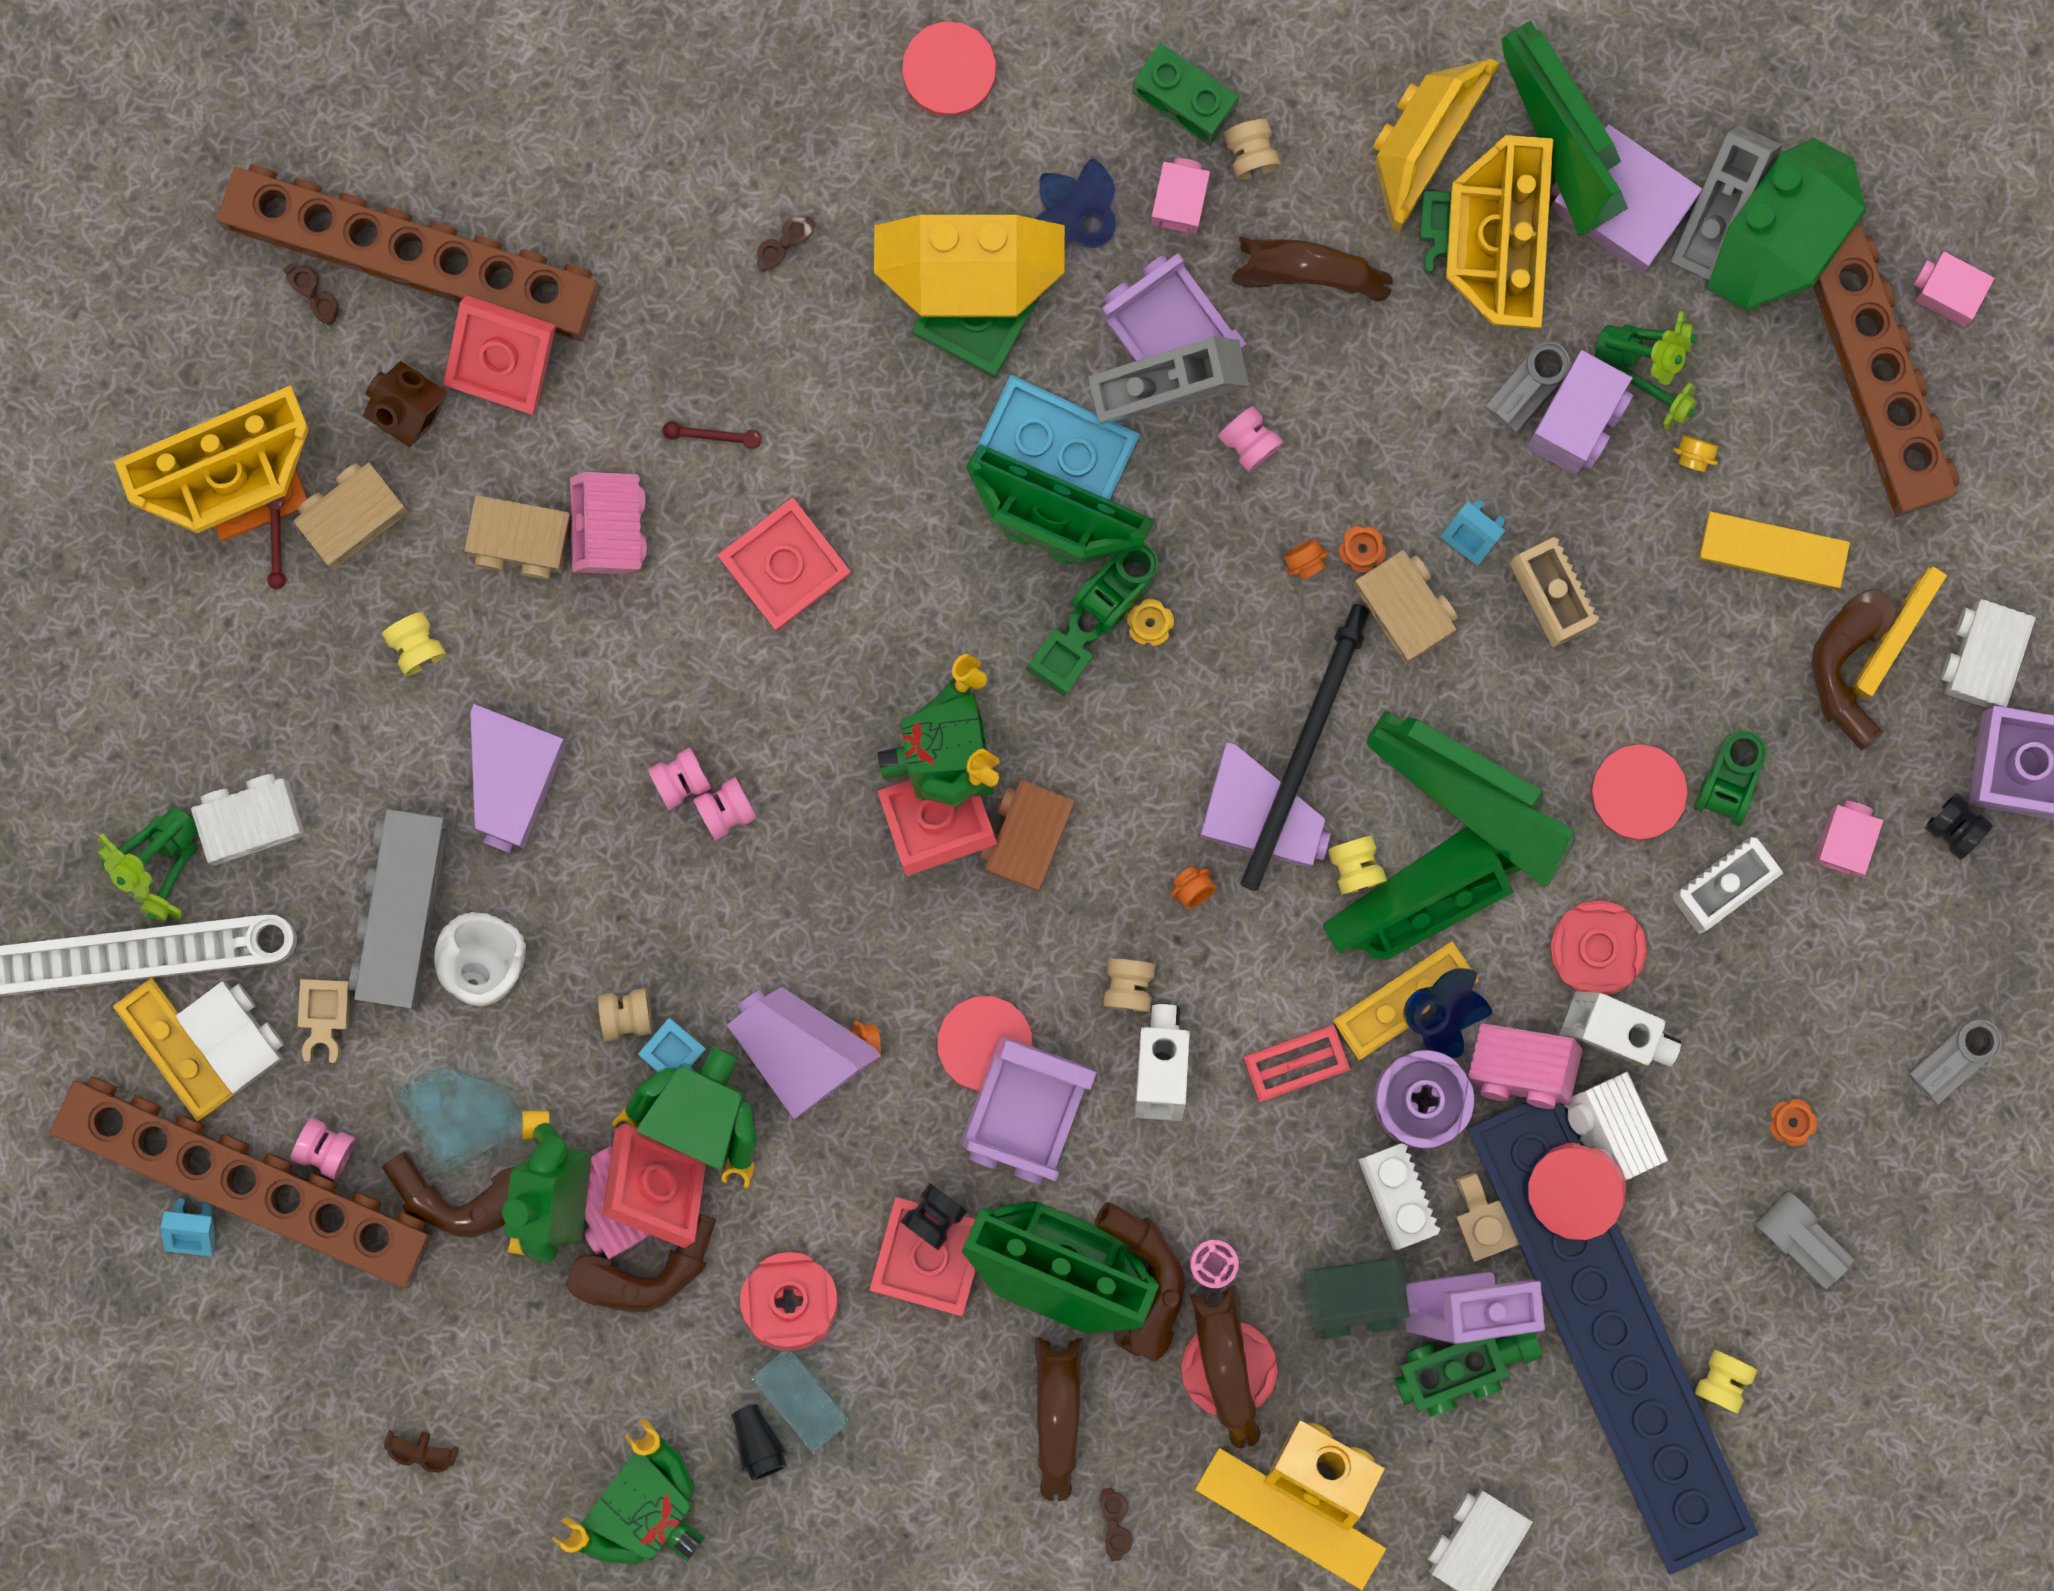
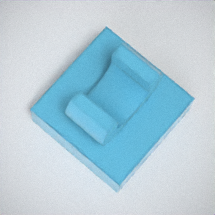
M1481 500L1474 502L1473 505L1467 501L1440 537L1477 567L1506 531L1502 528L1504 518L1501 515L1493 521L1480 511L1485 504Z
M668 1018L638 1055L659 1072L665 1067L678 1069L683 1063L692 1066L706 1048L675 1021Z
M179 1198L174 1205V1212L164 1211L160 1230L165 1252L213 1257L216 1234L211 1204L203 1202L202 1211L198 1215L186 1214L185 1199Z

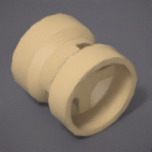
M1267 119L1247 121L1235 125L1223 133L1226 147L1232 150L1236 156L1232 167L1237 180L1252 178L1250 171L1261 167L1264 175L1277 170L1282 165L1278 151L1270 148L1269 139L1272 131Z
M1109 959L1107 974L1111 978V984L1104 994L1103 1007L1150 1012L1152 997L1148 993V985L1154 979L1156 964L1125 959Z
M647 988L633 989L628 995L621 997L614 993L598 995L600 1023L605 1042L620 1040L627 1033H634L638 1037L653 1035V1021Z

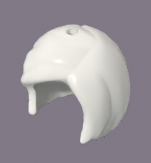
M470 912L457 916L442 929L435 946L434 964L440 984L458 1000L470 1005L486 1006L501 1000L513 988L523 969L526 952L524 936L512 924L505 923L503 920L488 913Z

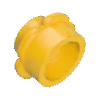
M1683 434L1679 447H1673V451L1681 455L1678 464L1694 470L1706 472L1708 464L1717 465L1719 462L1715 459L1719 446L1705 440Z
M1143 600L1141 605H1135L1127 615V624L1131 628L1129 634L1135 642L1141 645L1150 643L1152 646L1160 645L1168 639L1169 629H1172L1174 626L1173 614L1170 609L1164 608L1163 604L1158 600ZM1147 619H1153L1155 625L1148 627L1145 623Z

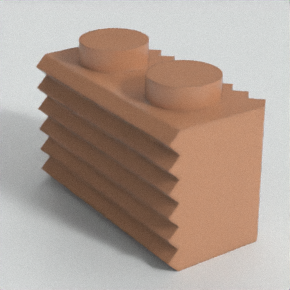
M1020 780L1017 790L1008 787L998 814L1006 818L1000 833H994L997 845L983 849L980 856L981 859L988 861L985 872L1039 893L1073 809L1074 801L1023 780Z

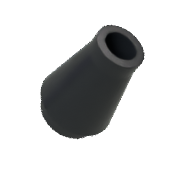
M758 1404L747 1406L731 1414L735 1425L742 1471H748L752 1481L765 1478L787 1467L784 1458L787 1451L762 1415Z

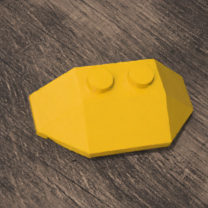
M1487 59L1426 74L1419 87L1411 83L1397 106L1398 109L1403 111L1397 124L1394 127L1386 123L1376 139L1373 148L1378 150L1379 153L1375 161V168L1390 226L1398 233L1406 223L1421 198L1423 191L1426 190L1495 76L1500 64L1497 61Z
M1505 135L1451 184L1446 279L1493 326L1542 328L1553 139Z
M916 215L874 225V274L920 317H1017L1065 274V225L1020 215Z
M290 385L114 461V464L131 505L194 533H199L286 496L309 427L294 390Z

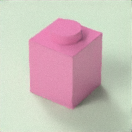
M1175 158L1174 163L1163 162L1151 217V226L1197 235L1210 171L1202 170L1201 163L1185 158Z
M1943 251L1934 263L1926 260L1913 283L1914 286L1920 288L1914 301L1965 328L1975 317L1995 278Z
M1845 801L1844 807L1836 805L1830 808L1813 863L1856 878L1866 875L1883 820L1871 816L1872 808L1852 801Z

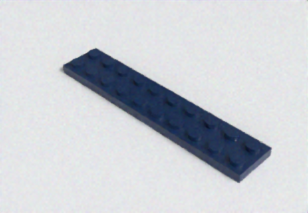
M1524 1102L1466 1128L1498 1200H1500L1532 1276L1534 1280L1541 1282L1542 1298L1667 1573L1671 1575L1759 1535L1617 1223L1602 1235L1588 1240L1566 1239L1549 1231L1536 1218L1529 1202L1528 1182L1535 1165L1552 1148L1566 1143H1580L1575 1131L1570 1126L1563 1104L1556 1103L1554 1109H1543Z

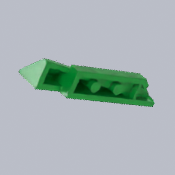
M1528 21L1502 37L1503 55L1537 137L1553 139L1551 171L1579 235H1586L1628 209L1621 189L1608 171L1620 163L1621 160L1610 136L1540 30L1537 31L1532 22Z
M1384 711L1369 735L1367 745L1371 750L1538 884L1546 887L1551 883L1575 844V832L1570 827L1539 812L1544 803L1543 792L1540 788L1415 718L1407 717L1403 721L1390 712Z
M1466 826L1388 879L1387 882L1382 883L1323 924V928L1337 953H1344L1345 950L1353 948L1366 950L1372 958L1388 960L1514 893L1507 876L1519 872L1521 869Z

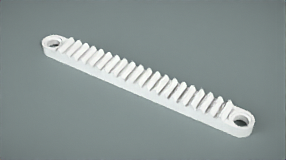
M258 915L0 946V996L276 964L285 961L293 954L297 944V935L291 923L277 915ZM270 925L278 926L284 934V944L278 951L273 953L263 951L258 942L260 932Z

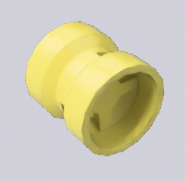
M423 611L397 621L382 633L387 645L390 648L396 649L397 653H401L398 665L405 677L420 672L422 669L419 664L429 659L434 664L446 656L440 641L430 639L431 634L429 630L431 624Z
M1373 835L1352 840L1327 850L1331 863L1338 867L1340 873L1338 885L1342 896L1358 892V889L1364 887L1370 888L1387 882L1383 867L1376 863L1374 855L1377 847Z
M1713 1350L1708 1361L1710 1371L1705 1379L1699 1381L1694 1394L1738 1414L1744 1403L1742 1393L1745 1386L1753 1383L1758 1370L1731 1356Z

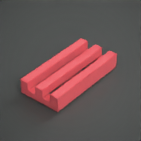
M1334 1025L1243 1057L1259 1103L1350 1070ZM1327 1037L1329 1039L1330 1047L1259 1072L1256 1065L1257 1062ZM1331 1056L1336 1058L1337 1065L1265 1090L1264 1080Z

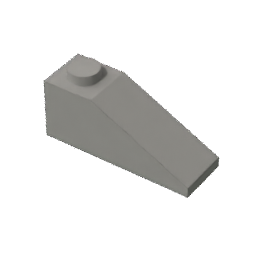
M1741 125L1727 133L1671 259L1672 263L1710 280L1729 225L1777 160L1783 146L1782 144Z
M1215 336L1088 377L1099 423H1107L1204 401L1250 386L1239 340Z

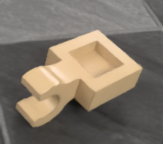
M1473 1172L1457 1178L1456 1182L1468 1211L1456 1215L1455 1218L1472 1261L1476 1262L1519 1245L1500 1200L1497 1199L1487 1203L1477 1173L1474 1174Z

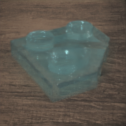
M437 1067L396 1090L441 1175L448 1173L522 1131V1117L506 1087Z

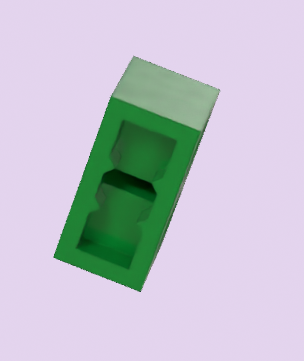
M1162 43L1158 45L1133 81V95L1209 146H1211L1237 109L1239 99L1237 94Z

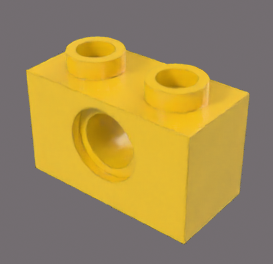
M1300 1420L1289 1433L1263 1483L1349 1531L1361 1517L1385 1468L1376 1464L1375 1459L1368 1452L1356 1447L1348 1448L1334 1440L1332 1434L1324 1427L1315 1423L1306 1424ZM1323 1463L1331 1467L1335 1473V1480H1328L1321 1476L1318 1472L1317 1464Z

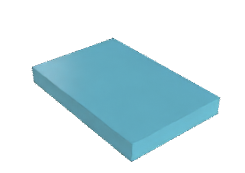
M1010 375L977 447L979 444H982L1110 500L1140 434L1113 421L1099 423L1096 413Z

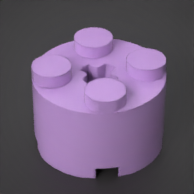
M1415 1051L1397 1058L1382 1071L1374 1088L1373 1108L1380 1127L1394 1141L1399 1144L1403 1143L1410 1148H1433L1450 1142L1467 1126L1474 1109V1091L1466 1073L1452 1058L1435 1051ZM1422 1086L1428 1088L1429 1097L1435 1098V1105L1426 1107L1424 1113L1418 1112V1104L1411 1102V1095L1419 1093L1422 1090Z

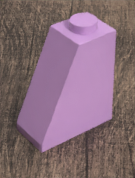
M473 704L470 712L475 829L486 834L483 843L507 853L511 852L513 845L525 849L567 742L560 737Z
M1229 742L1225 744L1200 838L1253 853L1281 782L1236 744ZM1297 795L1271 858L1311 868L1315 858L1324 860L1331 833L1323 831L1325 818Z
M783 987L766 996L761 990L756 991L737 1005L741 1014L727 1024L730 1031L793 1119L818 1105L881 1057L876 1048Z

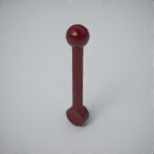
M674 421L665 423L662 429L664 437L670 440L683 436L744 443L750 449L757 448L762 441L760 433L754 429L741 434L680 427Z
M284 496L266 504L271 509L272 572L268 575L267 582L273 589H281L286 584V576L281 572L280 509L285 502Z

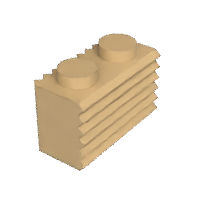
M369 462L362 468L356 463L345 469L335 480L339 486L324 497L320 492L309 497L298 507L301 515L293 520L333 571L409 513Z
M475 495L464 552L469 557H474V565L480 568L502 571L503 564L506 563L522 566V575L549 580L550 572L563 573L571 532V514L555 509Z
M1555 537L1518 554L1509 563L1552 648L1591 630L1599 619V616L1593 614L1595 608L1589 606L1590 599L1584 597L1586 590L1580 589L1582 582L1575 580L1577 573L1571 572L1573 565L1567 563L1568 556L1562 554L1564 548L1558 546L1560 539Z
M1402 550L1364 576L1358 578L1353 586L1405 665L1453 635L1457 629L1452 622L1458 619L1446 597L1441 595L1435 598L1426 584L1431 579V575L1417 555L1409 558L1406 552Z

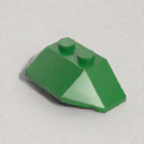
M1815 138L1782 152L1729 225L1707 286L1708 291L1749 312L1761 307L1760 304L1780 300L1812 288L1866 213L1854 158Z
M979 444L966 466L993 528L1004 532V535L1015 543L1022 545L1032 544L1048 551L1051 558L1061 563H1075L1083 566L1140 546L1144 543L1155 521L1152 518L982 444Z
M1037 1201L1007 1205L994 1210L992 1208L980 1209L962 1249L963 1255L996 1296L1083 1333L1142 1329L1159 1287L1152 1276L1149 1277L1139 1257L1128 1250L1127 1244L1092 1224Z

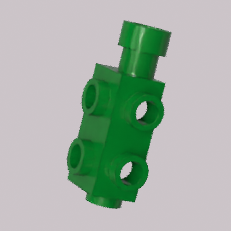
M1534 1332L1503 1336L1496 1339L1489 1338L1456 1344L1452 1343L1435 1350L1431 1342L1405 1352L1408 1361L1398 1364L1402 1375L1395 1377L1394 1381L1404 1405L1413 1403L1416 1411L1419 1412L1427 1409L1429 1416L1432 1417L1457 1407L1454 1400L1455 1397L1472 1391L1474 1398L1479 1399L1502 1390L1499 1380L1509 1377L1506 1366L1521 1360L1523 1364H1527L1543 1356ZM1471 1352H1478L1483 1357V1365L1476 1371L1468 1369L1465 1363L1467 1355ZM1427 1369L1434 1370L1438 1375V1382L1432 1388H1425L1420 1381L1421 1374Z

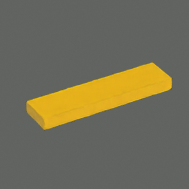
M1220 1447L1217 1449L1194 1488L1197 1492L1360 1590H1363L1385 1553L1386 1547L1353 1527L1349 1531L1343 1529L1263 1483L1266 1478L1265 1474Z

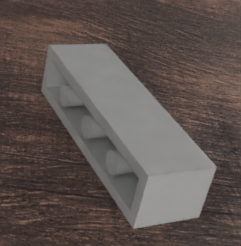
M386 809L385 819L377 820L373 836V847L380 848L377 867H369L365 883V895H371L369 914H361L357 930V942L363 943L361 961L353 962L349 977V990H355L354 1000L417 1010L449 823L446 819Z

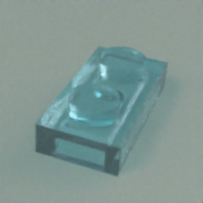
M782 1351L751 1378L812 1453L851 1421L793 1351Z

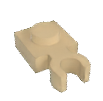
M300 979L297 1027L311 1028V1036L304 1042L302 1047L304 1062H313V1051L317 1045L322 1043L326 1044L329 1048V1063L339 1062L341 1047L334 1038V1030H348L351 993L349 981Z

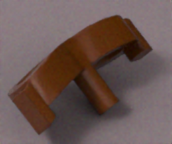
M795 216L788 219L783 225L782 232L784 237L780 241L767 239L758 247V267L763 272L774 269L784 259L787 249L801 244L812 235L813 229L816 226L815 222L810 217L804 219Z
M289 264L283 270L287 274V281L298 293L310 300V308L316 318L328 326L332 325L336 321L339 304L330 293H316L319 284L316 273L306 266L295 267Z
M389 1430L384 1443V1448L394 1461L405 1466L418 1463L424 1470L430 1472H442L447 1470L449 1466H453L459 1447H453L452 1450L427 1447L431 1436L428 1432H422L418 1444L415 1445L408 1440L395 1436Z
M1104 1488L1100 1496V1506L1104 1518L1108 1521L1107 1526L1109 1528L1105 1539L1106 1552L1110 1556L1111 1562L1120 1561L1122 1555L1126 1554L1132 1546L1131 1533L1128 1529L1120 1527L1118 1521L1127 1514L1128 1503L1126 1498L1122 1494L1114 1492L1113 1488Z

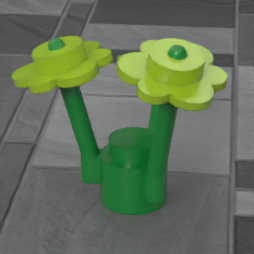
M1679 311L1675 331L1642 329L1624 324L1622 328L1606 325L1599 335L1595 348V357L1632 377L1631 384L1671 407L1669 414L1663 422L1665 430L1670 431L1676 422L1683 425L1689 417L1694 415L1697 400L1692 397L1697 387L1688 383L1683 392L1675 398L1630 371L1627 367H1635L1641 356L1651 358L1654 362L1651 368L1652 377L1657 378L1660 384H1670L1674 375L1682 369L1686 359V352H1691L1692 345L1697 339L1694 334V324L1686 323V313ZM1641 339L1656 340L1657 342L1653 347L1645 346Z
M171 807L162 818L156 816L146 828L118 848L103 833L100 834L98 842L102 849L97 851V854L101 859V866L110 874L112 882L122 891H132L134 893L133 898L142 904L139 908L140 911L147 915L150 920L155 919L160 922H166L168 917L178 921L182 919L181 910L170 905L166 900L187 860L197 850V847L192 843L198 835L195 821L182 810ZM149 839L150 844L138 857L128 854ZM157 852L168 858H171L176 853L178 856L158 894L149 893V885L152 883V878L144 871V865Z

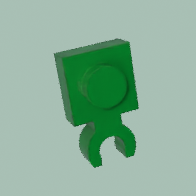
M1423 191L1419 241L1433 242V247L1427 252L1423 266L1426 275H1432L1433 261L1436 258H1447L1451 192Z
M1081 607L1076 608L1066 622L1067 635L1054 628L1025 669L1063 697H1065L1093 657V654L1084 649L1083 646L1094 643L1103 632L1100 622L1090 632H1085L1079 628L1078 619L1084 612V609Z

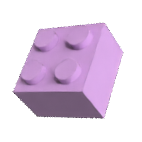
M1581 350L1526 448L1574 475L1579 472L1583 465L1591 469L1610 438L1609 435L1603 432L1606 424L1614 428L1633 397L1632 393L1626 391L1632 377Z
M1992 706L1982 711L1968 806L2054 820L2053 715L2000 706Z

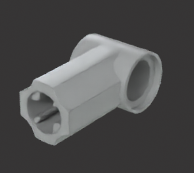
M1554 342L1538 344L1484 408L1501 424L1516 434L1566 377L1570 369V358L1567 351L1561 345ZM1542 354L1554 356L1560 366L1559 373L1551 378L1539 375L1534 366L1537 356Z
M1979 1019L1966 1020L1908 1075L1927 1097L1938 1105L1985 1062L1991 1061L1998 1055L2002 1046L2001 1033L1989 1021ZM1976 1027L1983 1029L1989 1040L1988 1047L1979 1055H1973L1969 1052L1965 1044L1966 1035Z
M1787 1191L1754 1225V1228L1758 1233L1767 1235L1776 1244L1774 1248L1784 1256L1788 1254L1822 1289L1826 1290L1848 1270L1854 1259L1817 1224L1819 1220L1814 1213L1795 1195Z

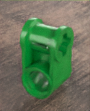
M1145 543L1115 554L1100 571L1096 572L1084 583L1073 597L1071 603L1076 608L1082 606L1102 624L1101 630L1107 635L1110 634L1127 617L1134 605L1151 589L1158 569L1157 554L1152 547ZM1129 562H1138L1146 568L1147 574L1138 578L1132 577L1124 571L1123 566Z
M1744 730L1733 733L1722 741L1711 769H1709L1703 780L1694 804L1695 810L1701 812L1705 808L1731 818L1732 824L1739 827L1752 801L1755 784L1766 758V746L1760 736L1754 732ZM1737 740L1747 742L1753 749V760L1746 767L1735 764L1731 759L1730 749ZM1715 793L1723 797L1729 798L1733 800V802L1716 796Z

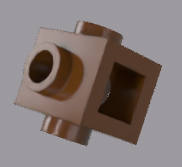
M400 361L387 374L380 371L369 384L365 395L370 400L363 417L381 428L384 432L411 447L431 428L448 392L424 377L419 371Z

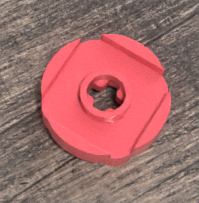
M784 1252L764 1259L750 1277L746 1278L741 1289L740 1307L744 1322L758 1343L779 1351H798L808 1348L828 1336L831 1325L836 1319L838 1296L835 1283L826 1269L824 1270L821 1265L815 1263L812 1258L804 1254ZM793 1290L795 1298H803L802 1305L795 1307V1312L785 1313L784 1308L775 1306L777 1300L784 1298V1291Z

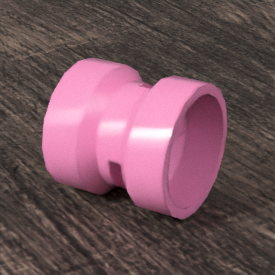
M1254 406L1249 407L1237 416L1217 436L1226 448H1235L1237 450L1239 463L1248 473L1256 469L1284 444V441L1276 431H1269L1262 425L1263 416Z
M691 747L677 753L676 759L668 764L659 762L647 768L669 811L682 805L684 798L691 794L700 796L712 790ZM681 773L685 779L684 782H682L679 777V774Z
M736 777L724 782L721 790L716 793L709 794L705 792L693 799L715 841L728 835L730 828L738 823L747 825L758 819Z
M311 1117L297 1139L291 1154V1161L304 1167L313 1165L320 1169L322 1176L336 1181L352 1153L356 1138L343 1131L336 1134L327 1129L326 1123Z
M1207 1240L1200 1243L1193 1250L1190 1257V1270L1199 1284L1209 1288H1221L1228 1285L1236 1277L1239 1270V1259L1235 1250L1229 1244L1221 1240Z

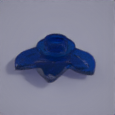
M1090 159L1083 167L1078 180L1055 173H1043L1040 176V197L1047 211L1042 212L1035 219L1065 225V243L1076 241L1084 247L1097 248L1111 240L1116 229V218L1110 208L1115 195V186L1108 171L1101 163L1095 159ZM1092 216L1097 217L1102 224L1101 228L1093 233L1086 231L1083 227L1085 219Z
M1465 968L1450 970L1444 973L1432 987L1417 990L1406 1001L1403 1010L1404 1020L1414 1032L1422 1035L1424 1046L1428 1051L1439 1052L1450 1058L1462 1056L1464 1052V1039L1461 1030L1492 1014V1009L1488 1002L1479 993L1472 990L1476 981V971ZM1430 1005L1429 1010L1426 1013L1421 1014L1422 1011Z

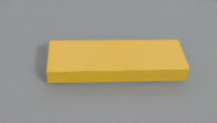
M1710 511L1707 515L1698 560L1839 590L1842 584L1850 542Z
M1929 567L1921 573L1896 613L1893 624L1883 634L1850 687V690L1857 697L1866 701L1873 696L1947 577L1945 573L1935 567Z
M1451 941L1332 1020L1355 1057L1360 1061L1479 980L1454 942Z
M150 978L113 1005V1008L197 1122L202 1121L238 1094L232 1093L205 1055L184 1030L176 1018V1015L179 1014L178 1010L154 978Z

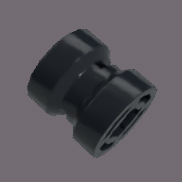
M1955 793L1942 806L1944 810L1936 818L1932 817L1924 829L1934 838L1942 837L1949 844V851L1959 860H1962L1982 841L1993 825L1984 816H1975L1968 809V802L1958 793ZM1965 815L1966 817L1955 827V829H1954L1950 834H1948V832H1949V831L1961 820V818Z
M929 1183L921 1193V1203L916 1209L909 1210L900 1222L935 1249L939 1250L947 1240L948 1229L952 1224L960 1223L968 1211ZM926 1212L930 1213L941 1223L938 1226L924 1214Z

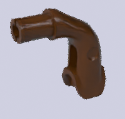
M1239 236L1241 251L1251 255L1248 263L1241 269H1237L1232 276V282L1240 286L1270 287L1274 284H1316L1341 289L1350 294L1358 292L1377 302L1384 301L1391 293L1392 289L1383 286L1382 283L1392 285V276L1387 272L1369 266L1368 262L1362 257L1307 241L1287 239L1252 240Z
M1879 589L1863 591L1841 608L1842 610L1829 622L1815 643L1811 661L1822 713L1828 722L1833 719L1861 751L1883 732L1854 701L1857 696L1844 683L1840 670L1846 659L1868 640H1871L1873 643L1889 630L1894 622L1897 610Z
M406 1152L397 1155L382 1166V1169L405 1201L402 1205L404 1210L409 1215L426 1221L455 1237L474 1238L505 1225L502 1209L508 1201L510 1174L513 1167L504 1169L491 1178L492 1185L472 1201L453 1207L443 1199L435 1185H428Z
M1107 1202L1099 1210L1095 1219V1226L1127 1244L1128 1250L1131 1253L1143 1258L1150 1265L1149 1277L1152 1276L1159 1285L1142 1329L1115 1331V1343L1135 1356L1142 1355L1151 1361H1156L1167 1352L1174 1336L1171 1329L1178 1316L1185 1289L1183 1269L1158 1225L1148 1217L1140 1219L1117 1205Z
M699 1214L695 1242L686 1248L677 1245L675 1251L670 1250L667 1263L658 1277L641 1278L613 1267L614 1261L597 1255H584L574 1261L566 1281V1286L574 1297L595 1306L600 1305L614 1310L645 1313L663 1307L705 1269L707 1263L703 1261L716 1219Z
M1233 1285L1229 1289L1222 1292L1223 1301L1217 1306L1207 1305L1204 1295L1189 1294L1195 1312L1198 1341L1205 1376L1215 1403L1219 1421L1228 1429L1230 1441L1235 1447L1244 1448L1243 1439L1247 1440L1249 1447L1254 1446L1260 1439V1430L1254 1419L1256 1407L1252 1400L1240 1320L1241 1301L1237 1287Z
M1036 1337L1039 1440L1038 1466L1042 1471L1040 1491L1041 1495L1049 1501H1053L1054 1491H1058V1501L1066 1500L1072 1491L1071 1472L1075 1469L1077 1463L1076 1447L1080 1414V1363L1083 1338H1077L1075 1341L1068 1342V1350L1063 1353L1052 1351L1050 1349V1342L1043 1340L1042 1337Z

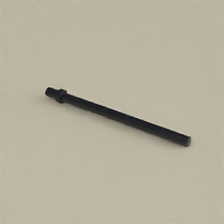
M1352 605L1344 627H1338L1334 639L1337 641L1336 647L1240 882L1243 887L1249 890H1259L1355 649H1360L1363 644L1364 636L1361 633L1370 611L1362 605Z

